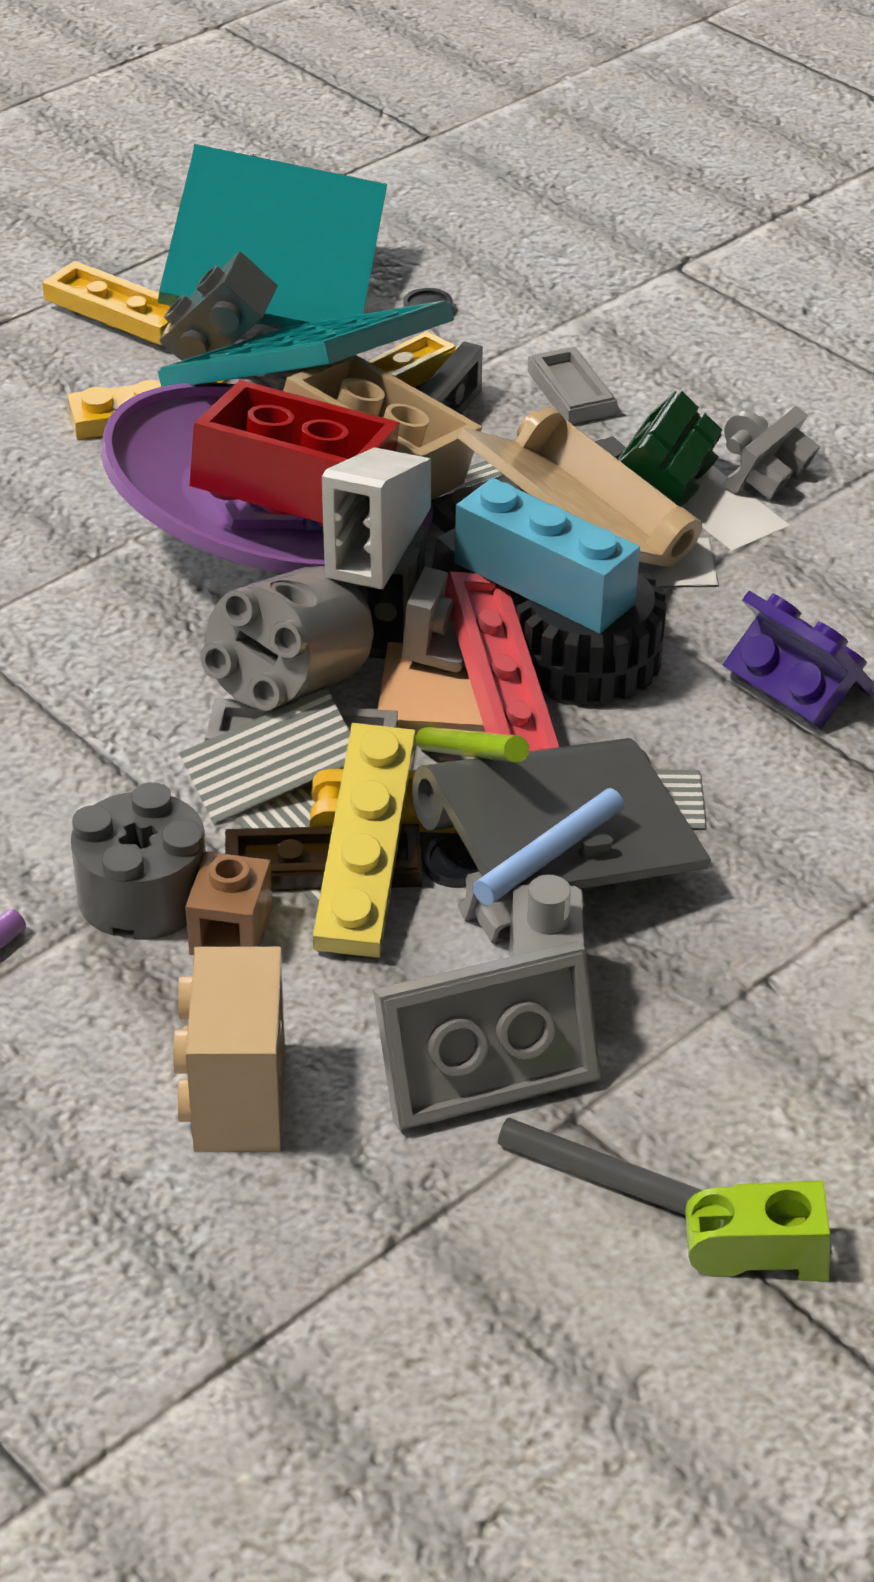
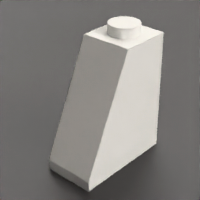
M374 447L325 470L322 475L326 578L383 590L431 508V458Z

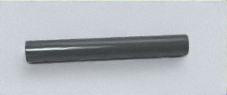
M512 1118L505 1120L499 1133L498 1144L683 1215H685L687 1201L694 1194L702 1191L699 1188Z

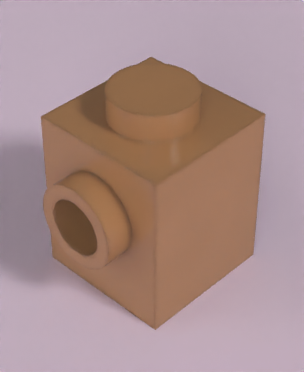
M205 851L185 906L189 955H194L195 947H260L272 911L270 860Z

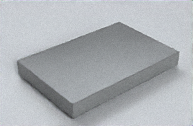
M577 941L373 989L392 1118L400 1131L602 1080L586 951Z

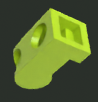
M824 1180L734 1184L732 1187L704 1189L694 1194L687 1201L685 1216L688 1258L691 1266L698 1272L712 1277H731L747 1270L798 1269L799 1281L829 1282L830 1229Z

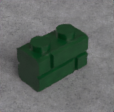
M682 390L674 391L647 416L618 458L620 462L679 507L685 505L700 487L696 480L700 479L719 458L713 451V448L721 438L723 430L706 413L699 414V406Z

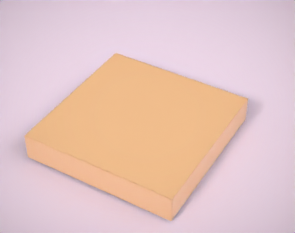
M388 642L378 709L398 711V728L415 730V738L418 731L423 727L485 732L465 662L459 672L440 669L402 659L403 643Z

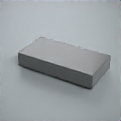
M576 347L535 354L528 357V373L553 407L569 423L576 425L616 416L617 399Z

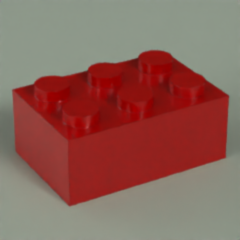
M239 380L194 422L189 486L209 491L212 496L221 500L238 499L263 506L267 512L275 515L292 514L314 520L323 527L322 475L325 470L374 447L396 452L400 422Z

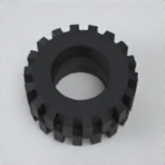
M638 567L635 605L601 634L519 594L516 595V613L541 691L548 690L550 691V697L559 700L569 698L573 699L574 703L587 704V701H598L600 704L612 703L613 698L616 697L623 699L636 695V689H646L652 683L653 676H658L661 668L667 603H665L663 589L656 586V580L650 574L639 573Z

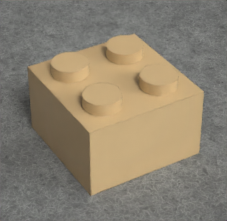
M195 947L192 976H180L178 985L179 1019L188 1020V1025H184L183 1029H175L173 1042L174 1073L187 1074L188 1079H179L178 1121L191 1122L194 1152H281L285 1066V1021L281 947Z

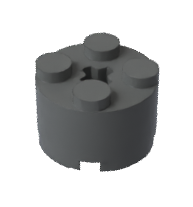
M152 782L141 784L132 792L114 795L94 805L85 806L77 810L72 818L71 850L77 901L84 918L99 931L113 935L112 927L133 930L134 939L159 938L186 927L185 906L206 851L204 825L198 813L184 801L171 796V791L168 787Z

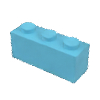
M493 477L456 504L454 563L599 634L635 605L640 555L639 545Z

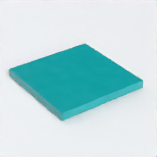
M195 144L159 289L158 303L171 306L181 295L191 296L197 290L196 285L214 265L221 268L237 252L241 251L278 285L263 318L257 324L284 328L363 314L387 184Z
M444 300L287 326L160 367L161 370L157 372L162 387L182 383L195 385L331 364L454 321L450 302Z

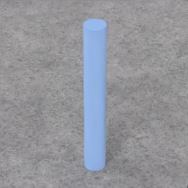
M612 788L605 789L485 874L473 884V892L476 898L484 905L493 904L622 811L624 801L621 795Z

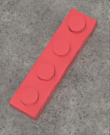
M450 571L447 577L445 597L454 601L451 619L485 732L521 736L528 742L529 751L560 747L509 589L476 573Z

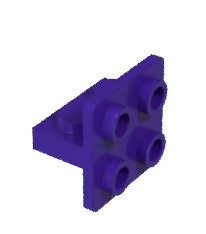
M748 590L742 601L756 615V618L722 664L731 674L820 730L852 685L868 695L871 694L874 689V682L863 671L867 661L846 646L848 640L821 621H818L814 627L800 618L802 613L795 606L774 593L766 601Z

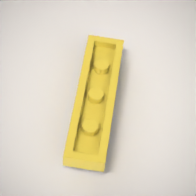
M352 723L313 931V950L380 958L415 748V730L359 723Z

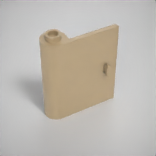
M545 407L540 411L534 410L530 412L520 423L517 430L518 437L515 441L462 428L457 436L459 440L529 495L551 505L558 506L574 516L600 528L607 529L615 535L639 545V562L671 567L680 562L690 552L700 536L702 522L664 496L564 419L562 414L553 407Z

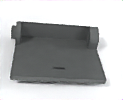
M630 738L529 751L526 759L519 763L474 758L422 765L417 768L413 777V803L422 826L427 830L455 827L482 877L607 788H612L621 795L624 801L623 810L519 885H529L532 880L542 875H556L565 879L570 886L583 889L707 869L711 861L708 853L653 769L647 753ZM512 890L496 902L512 900Z

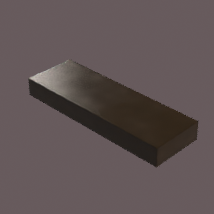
M402 824L391 888L422 887L419 824ZM333 826L225 829V854L270 860L272 891L321 889Z

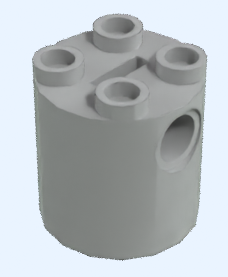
M325 566L303 567L243 586L226 593L210 614L205 635L206 645L203 647L200 655L201 665L205 673L209 677L217 679L218 683L235 700L262 711L272 710L337 684L359 671L370 654L374 635L371 610L360 589L354 583L326 578Z

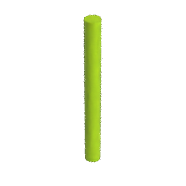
M423 727L416 735L418 747L429 752L514 763L522 762L529 754V744L521 736L437 727Z

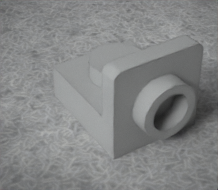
M424 567L407 603L402 659L452 672H459L464 664V659L452 620H450L454 601L445 597L448 572Z

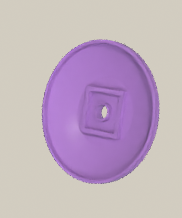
M208 382L195 385L182 383L162 386L131 397L111 414L106 423L101 443L103 467L118 493L130 506L154 525L200 550L223 559L262 570L287 573L303 567L325 566L323 527L317 521L292 514L275 515L267 512L263 506L238 499L221 500L212 496L209 491L189 486L194 422L235 384ZM432 502L429 512L421 523L425 527V539L433 518L434 506Z

